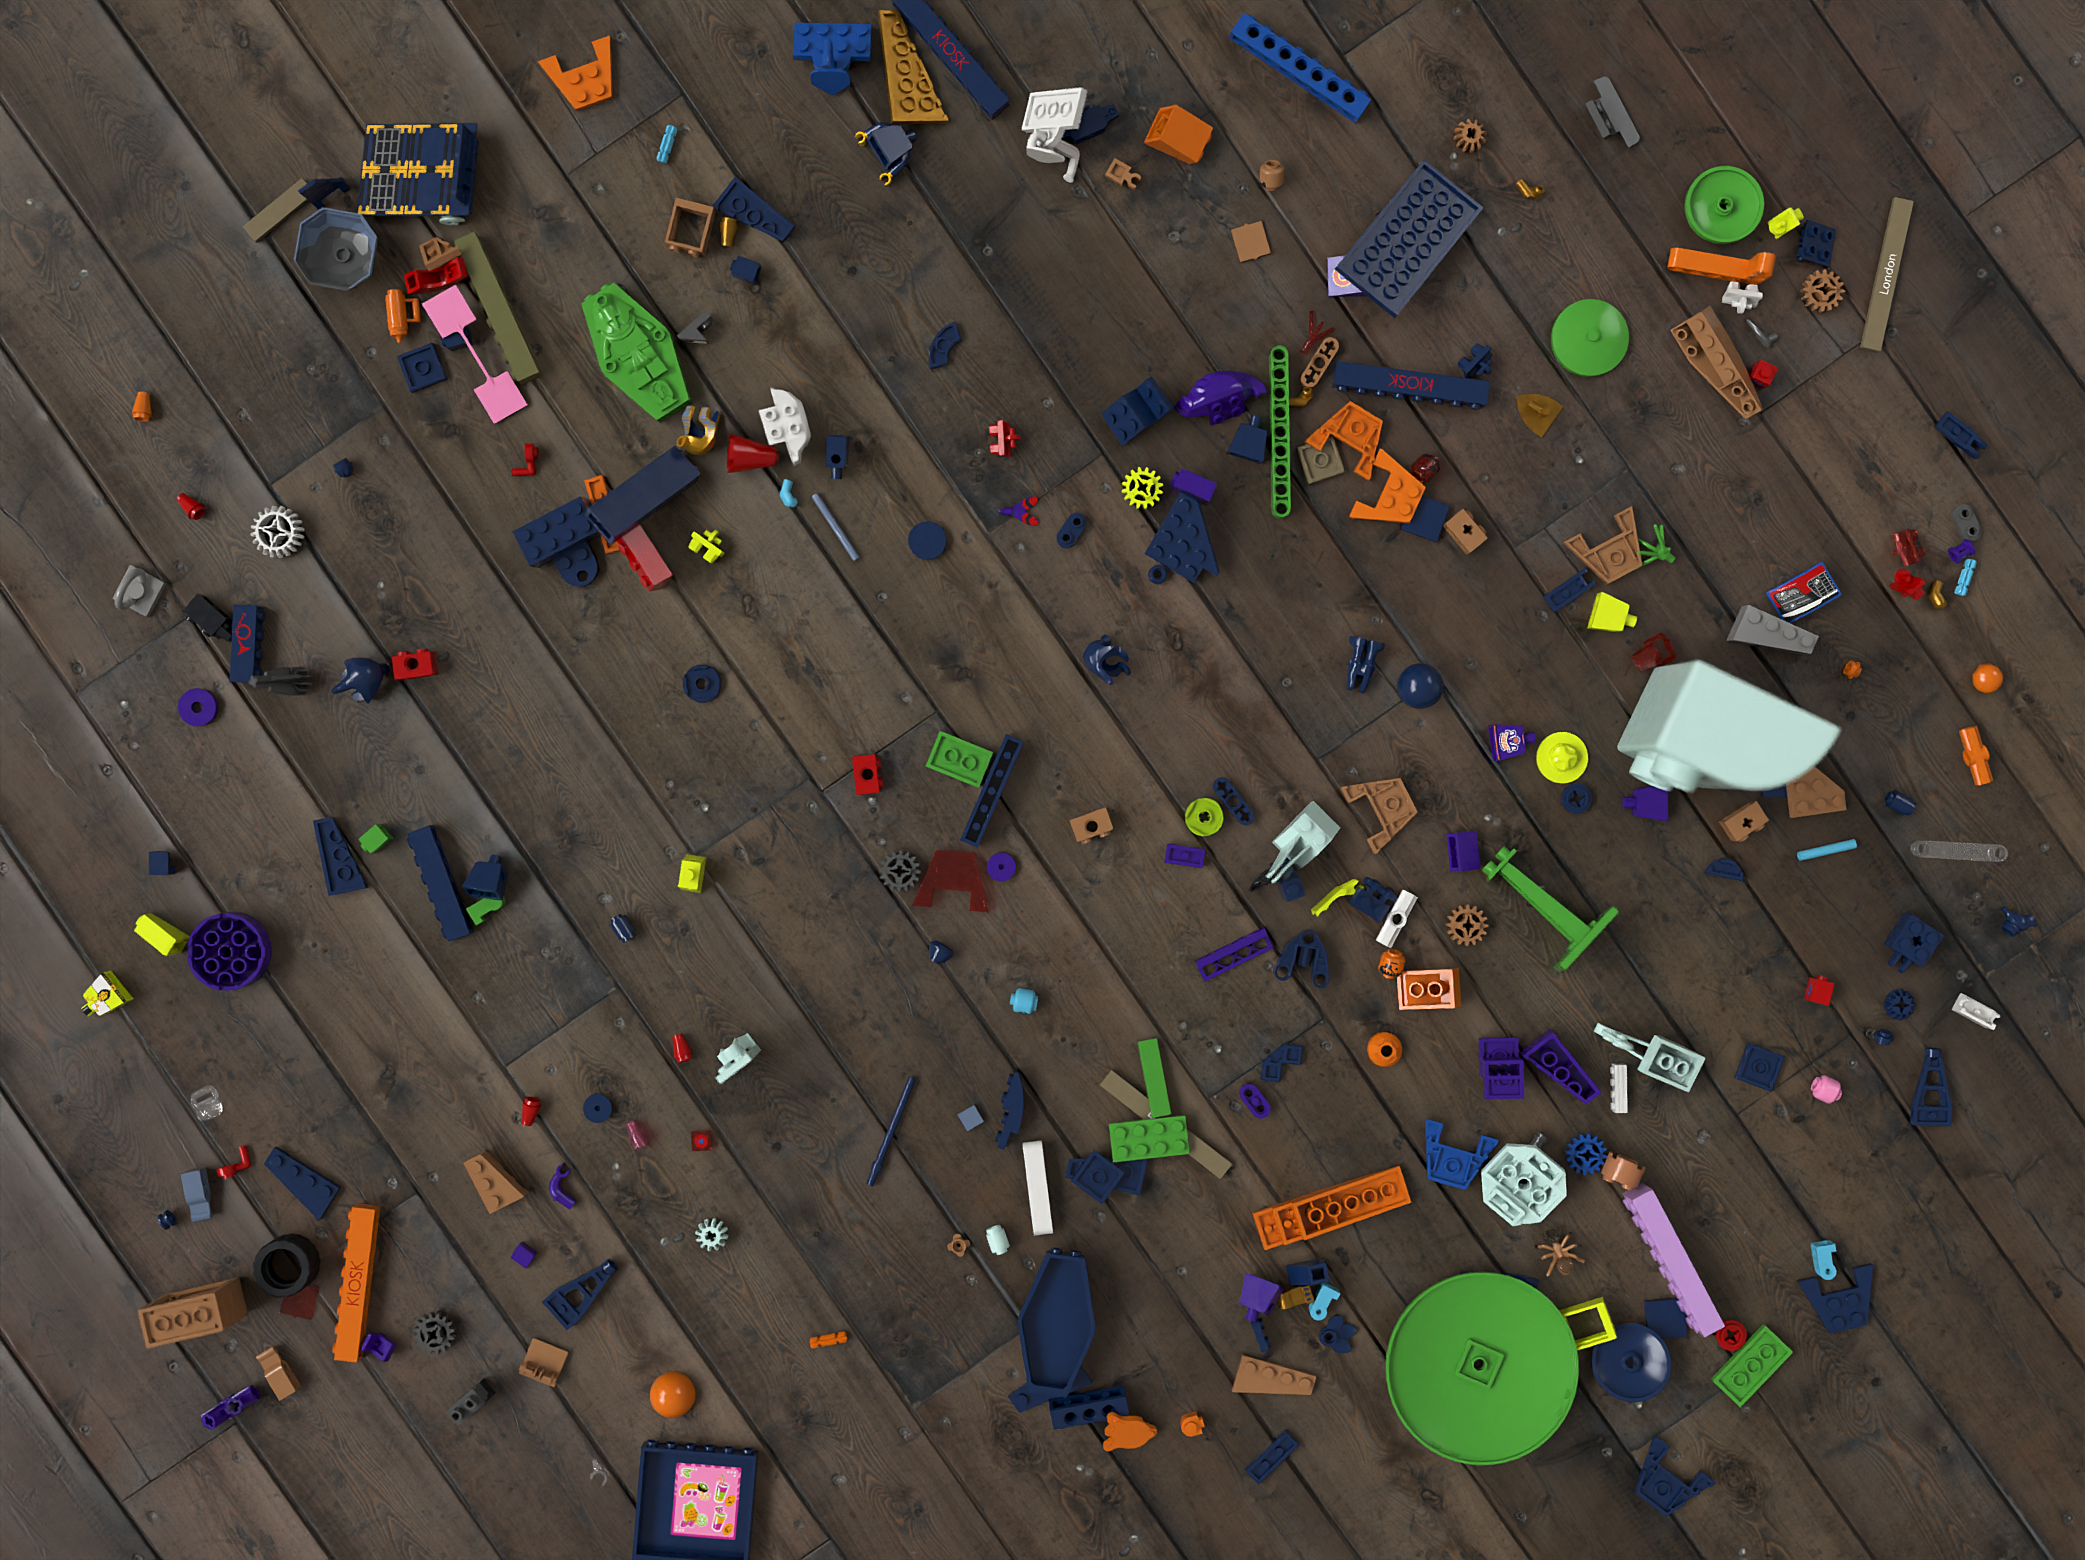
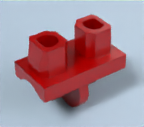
M999 420L997 424L989 426L990 436H998V443L990 445V453L1011 457V448H1016L1015 441L1021 440V436L1015 435V428H1010V423L1004 422V420Z
M1905 569L1898 570L1894 576L1895 583L1889 585L1891 590L1900 592L1904 597L1910 595L1914 600H1918L1925 594L1921 587L1925 584V581L1922 578L1912 576Z

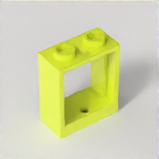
M1603 1297L1559 1310L1569 1326L1566 1316L1595 1307L1598 1309L1606 1331L1578 1340L1574 1339L1577 1351L1617 1339V1333Z

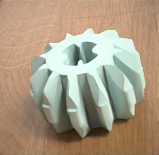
M708 1218L705 1219V1224L700 1223L698 1225L700 1230L695 1232L696 1235L700 1236L696 1239V1242L702 1241L703 1243L700 1247L704 1248L707 1245L708 1251L712 1250V1246L716 1251L719 1250V1245L724 1246L726 1244L723 1239H728L729 1236L724 1233L728 1228H721L723 1221L716 1224V1218H713L712 1222ZM710 1231L716 1234L714 1238L708 1235Z

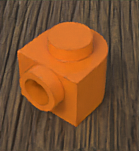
M1197 1411L1183 1415L1180 1420L1182 1432L1186 1436L1192 1437L1203 1434L1201 1428L1205 1427L1202 1416L1198 1417Z

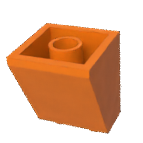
M1178 105L1162 107L1159 109L1144 143L1187 164H1193L1201 160L1204 154L1203 149L1211 139L1213 127Z

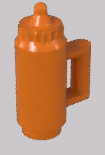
M392 289L388 290L385 296L388 330L390 331V336L396 338L397 343L400 344L402 343V338L407 336L408 323H421L420 302L417 298L405 299L402 290ZM406 303H412L413 319H407Z

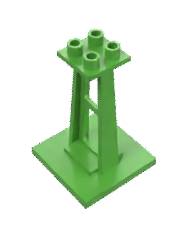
M1504 846L1495 856L1501 863L1497 866L1490 861L1482 870L1488 875L1485 880L1489 882L1498 872L1570 942L1565 948L1567 952L1553 966L1557 972L1564 971L1619 911L1614 907H1610L1604 910L1595 921H1590L1586 925L1510 864L1508 860L1517 850L1513 849L1510 852Z

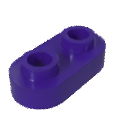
M1246 1083L1242 1085L1239 1090L1240 1098L1252 1114L1260 1119L1267 1117L1271 1107L1254 1084ZM1248 1089L1252 1090V1094L1250 1096L1245 1095V1092ZM1263 1105L1264 1109L1262 1111H1258L1257 1106Z

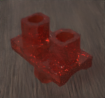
M1906 529L1892 534L1896 550L1892 551V555L1899 554L1904 566L1922 561L1921 558L1925 556V551L1921 546L1916 547L1914 540L1918 539L1916 530Z

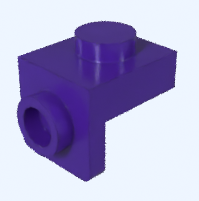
M369 1333L364 1340L361 1350L363 1352H371L383 1362H387L397 1344L383 1333Z

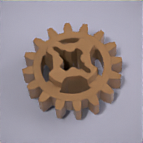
M1826 269L1822 270L1821 273L1817 270L1813 275L1807 276V280L1802 283L1805 288L1801 289L1800 292L1805 293V296L1801 299L1808 301L1805 304L1806 307L1812 305L1811 311L1818 308L1819 313L1824 310L1828 312L1832 310V307H1837L1838 302L1843 300L1840 294H1843L1845 290L1840 289V287L1844 283L1838 282L1840 276L1833 277V271L1827 274ZM1815 280H1818V282H1816V285L1812 286L1813 282ZM1833 296L1832 300L1827 303L1829 297Z
M1465 904L1464 909L1458 905V911L1452 909L1453 916H1447L1450 923H1445L1446 926L1450 927L1446 932L1453 934L1450 939H1457V944L1459 945L1464 941V946H1468L1469 942L1472 945H1476V939L1482 941L1480 935H1486L1487 933L1483 929L1488 927L1483 922L1487 920V917H1481L1483 911L1479 910L1476 912L1477 907L1472 906L1470 909L1468 904ZM1471 913L1477 917L1478 922L1472 919ZM1460 914H1462V917L1458 921H1455L1456 918ZM1466 922L1471 924L1470 927H1467V930L1463 927V924H1466ZM1455 929H1459L1461 931L1462 937L1457 934ZM1478 929L1476 934L1472 936V933Z

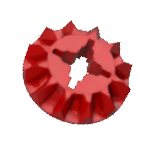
M1728 1319V1321L1723 1322L1725 1327L1717 1330L1715 1337L1723 1349L1735 1351L1744 1345L1747 1333L1741 1323ZM1727 1329L1731 1332L1735 1331L1733 1333L1735 1341L1729 1337L1726 1338L1728 1336Z

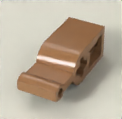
M275 1346L256 1356L265 1370V1377L279 1401L301 1387L290 1366L285 1360H282Z

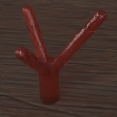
M1313 311L1309 313V337L1300 350L1305 355H1307L1316 340L1335 330L1332 327L1317 335L1324 325V322H1320L1313 333Z

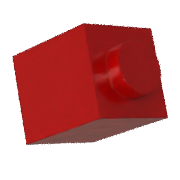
M1763 360L1755 362L1749 372L1753 385L1761 389L1769 386L1778 367Z
M1817 975L1816 979L1809 977L1804 1000L1829 1006L1835 983L1828 982L1829 978Z

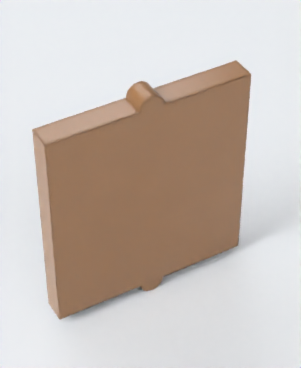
M1262 221L1249 225L1245 223L1244 226L1231 230L1240 263L1251 259L1257 260L1258 257L1271 254Z

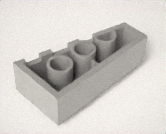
M1745 605L1741 607L1726 641L1807 655L1812 653L1819 636L1753 606Z

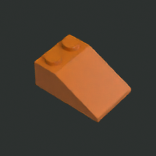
M1459 968L1403 971L1402 975L1397 977L1399 1010L1457 1008L1462 1006Z

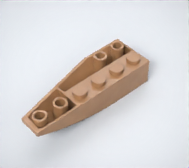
M1710 305L1670 330L1688 361L1745 419L1763 410L1740 355Z

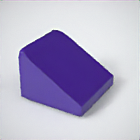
M521 1242L510 1258L524 1268H527L538 1252Z

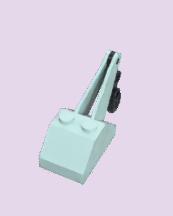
M1314 801L1310 802L1272 841L1280 850V853L1272 867L1264 870L1251 885L1249 892H1253L1260 884L1268 885L1269 883H1274L1292 864L1298 869L1303 868L1330 843L1340 827ZM1287 857L1290 861L1279 871L1278 868Z

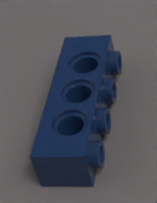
M1124 1385L1068 1395L1067 1398L1048 1399L1054 1430L1097 1421L1101 1422L1107 1420V1415L1110 1412H1115L1120 1416L1129 1415Z

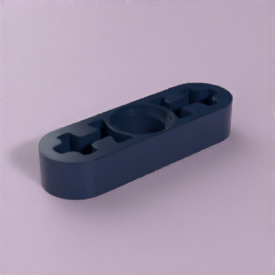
M1217 778L1213 782L1214 792L1240 824H1251L1254 820L1253 811L1226 778ZM1219 781L1221 783L1226 782L1227 785H1225V789L1228 792L1230 791V789L1233 791L1232 793H1229L1225 797V799L1222 797V795L1225 794L1224 791L1217 790V787L1219 786L1217 783ZM1236 796L1239 799L1236 807H1231L1228 804L1229 797ZM1242 804L1245 806L1242 808L1243 812L1250 813L1248 821H1241L1242 814L1239 811L1236 814L1234 812Z

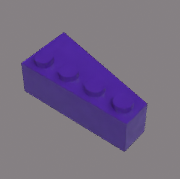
M1551 1028L1520 1051L1524 1058L1549 1075L1583 1103L1587 1104L1601 1094L1597 1085Z

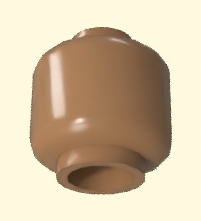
M1277 160L1266 161L1260 167V185L1268 191H1275L1284 184V166Z

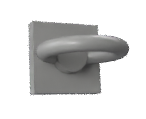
M130 565L112 599H114L115 606L119 610L131 608L149 617L167 583L146 573L141 568Z

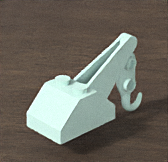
M1597 1023L1594 1032L1603 1036L1605 1040L1640 1058L1642 1061L1637 1070L1686 1092L1690 1091L1705 1060V1057L1660 1035H1654L1651 1043H1648L1600 1023ZM1629 1039L1647 1046L1648 1049L1645 1055L1634 1050L1633 1045L1627 1040Z

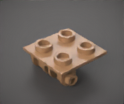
M533 1338L525 1359L520 1365L519 1374L555 1387L568 1351Z

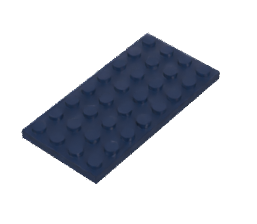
M1423 160L1334 270L1395 318L1481 212L1483 207L1427 161Z

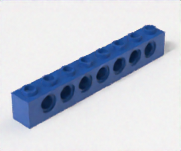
M1243 13L1230 32L1229 39L1355 124L1369 105L1371 99L1363 90L1358 91L1350 81L1342 80L1335 71L1321 66L1319 60L1308 57L1301 48H1295L1290 45L1285 37H1279L1273 33L1270 27L1259 24L1254 16ZM1254 31L1258 34V37L1252 38L1248 33ZM1270 42L1274 45V48L1268 49L1264 44ZM1287 53L1290 58L1287 60L1282 59L1280 54ZM1303 64L1306 69L1299 70L1296 65ZM1317 74L1321 77L1322 80L1315 81L1312 78V75ZM1328 86H1336L1337 91L1331 92L1328 89ZM1345 96H1350V97H1352L1353 102H1352V103L1346 102V101L1344 100V97H1345Z

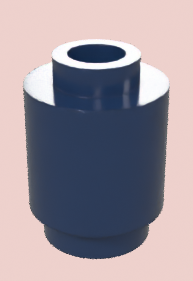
M1897 790L1889 792L1885 797L1886 807L1901 815H1911L1916 807V802L1913 801V798Z
M619 914L611 919L612 924L609 926L619 941L622 940L623 943H626L636 936L635 928L626 915L621 916Z

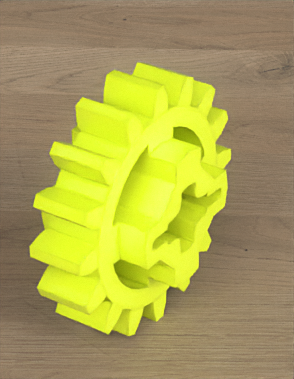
M1138 467L1137 473L1131 470L1132 476L1126 475L1125 479L1127 482H1122V486L1126 487V489L1122 490V493L1127 494L1124 500L1130 499L1129 505L1132 506L1135 503L1136 509H1139L1140 505L1147 509V504L1153 507V500L1157 502L1160 500L1157 494L1162 495L1163 491L1159 490V488L1163 487V483H1158L1161 477H1154L1155 471L1148 473L1147 467L1145 471ZM1140 476H1146V477H1148V478H1150V479H1149V480H1144V479H1141ZM1133 480L1135 487L1130 491L1129 486ZM1139 484L1147 486L1145 489L1146 493L1138 491ZM1155 485V493L1151 496L1150 488ZM1135 497H1142L1145 501H1139Z

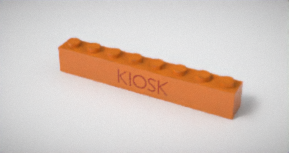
M356 1204L349 1210L348 1220H350V1228L346 1232L348 1245L344 1250L346 1262L341 1272V1276L344 1279L343 1285H341L339 1290L341 1304L337 1308L339 1322L335 1326L337 1339L332 1349V1352L335 1354L334 1360L357 1363L363 1358L361 1348L364 1344L380 1206Z

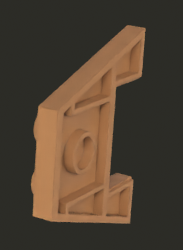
M1632 506L1614 515L1622 533L1595 548L1589 549L1581 533L1563 542L1568 549L1606 584L1643 566L1641 555L1637 554L1640 548Z

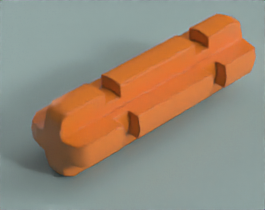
M845 1331L838 1332V1334L822 1335L820 1338L818 1336L810 1338L812 1349L819 1348V1346L835 1345L837 1342H847Z

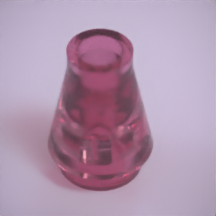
M636 1120L625 1124L630 1144L635 1150L649 1144L648 1136Z

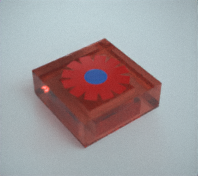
M711 1130L691 1132L692 1151L712 1150Z

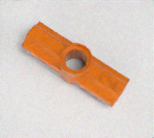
M1977 726L1959 730L1964 747L1963 759L1966 765L1970 767L1975 785L1990 783L1993 781V777L1988 764L1989 752L1986 746L1982 744Z

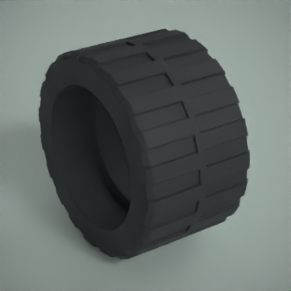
M299 1234L282 1235L267 1243L256 1254L253 1263V1275L255 1276L256 1283L267 1294L278 1298H286L297 1294L315 1280L317 1273H319L320 1259L319 1252L315 1248L316 1246L308 1238L302 1237ZM278 1249L290 1250L299 1258L302 1272L297 1281H285L275 1273L272 1266V1258L274 1252Z

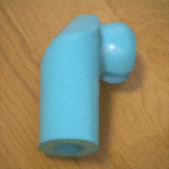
M784 479L780 498L785 506L793 508L798 502L790 492L793 482Z

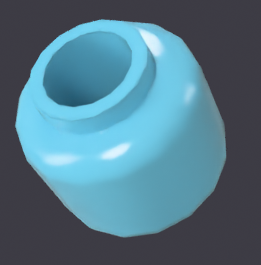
M1018 988L1015 994H1011L1010 1005H1013L1014 1012L1030 1015L1032 1011H1036L1038 996H1036L1035 991Z

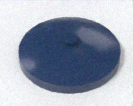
M1636 1323L1615 1325L1617 1339L1597 1344L1593 1349L1592 1367L1598 1383L1607 1393L1622 1401L1642 1402L1653 1398L1665 1387L1671 1373V1358L1666 1344L1657 1333L1646 1326Z

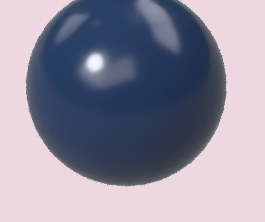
M1416 663L1405 668L1397 682L1399 697L1406 705L1415 709H1426L1436 704L1441 698L1444 689L1441 674L1433 666L1425 663Z

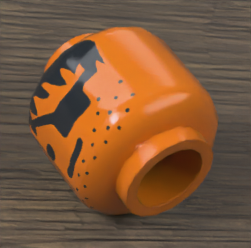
M1388 949V951L1382 953L1378 969L1383 973L1384 977L1394 979V977L1402 975L1406 961L1402 952Z

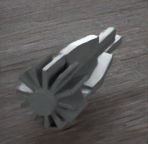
M279 667L264 672V676H251L249 685H253V687H268L270 692L285 696L306 695L305 691H310L307 685H312L311 682H308V679L312 676L306 675L308 670H303L304 667Z

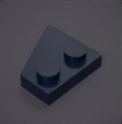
M1257 1318L1256 1323L1251 1322L1263 1359L1271 1357L1268 1349L1271 1347L1268 1336L1264 1337L1262 1330L1265 1327L1262 1318Z

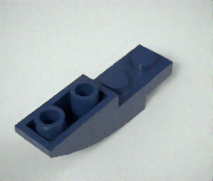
M1015 1070L1014 1074L1010 1073L1007 1085H1010L1008 1092H1003L1000 1101L1003 1103L1002 1109L1009 1111L1004 1113L1001 1122L1004 1124L1003 1130H998L995 1139L998 1142L997 1148L1003 1150L1006 1147L1010 1132L1018 1134L1022 1121L1023 1086L1020 1073Z

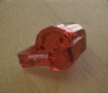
M1658 633L1644 642L1645 646L1631 655L1634 664L1640 672L1654 666H1664L1676 658L1673 644L1663 633ZM1662 638L1667 652L1670 653V656L1662 660L1657 649L1652 644Z

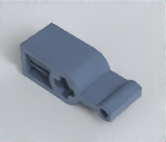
M206 1167L181 1173L185 1200L190 1206L192 1222L212 1218L213 1213L210 1206L211 1192Z

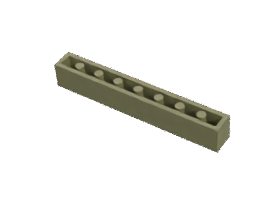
M472 232L455 240V245L462 253L458 258H464L467 274L472 280L470 286L475 294L478 293L480 298L478 304L481 310L486 311L488 315L486 321L489 327L493 328L496 333L494 339L497 345L502 346L504 350L502 356L506 364L509 363L512 368L510 374L513 380L523 385L543 376L480 236L476 232Z

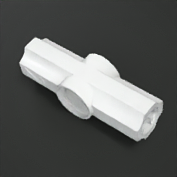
M1402 889L1392 910L1387 914V919L1376 941L1389 948L1392 947L1401 928L1406 924L1407 917L1418 897ZM1395 914H1400L1401 921L1398 924H1394L1392 921V917Z

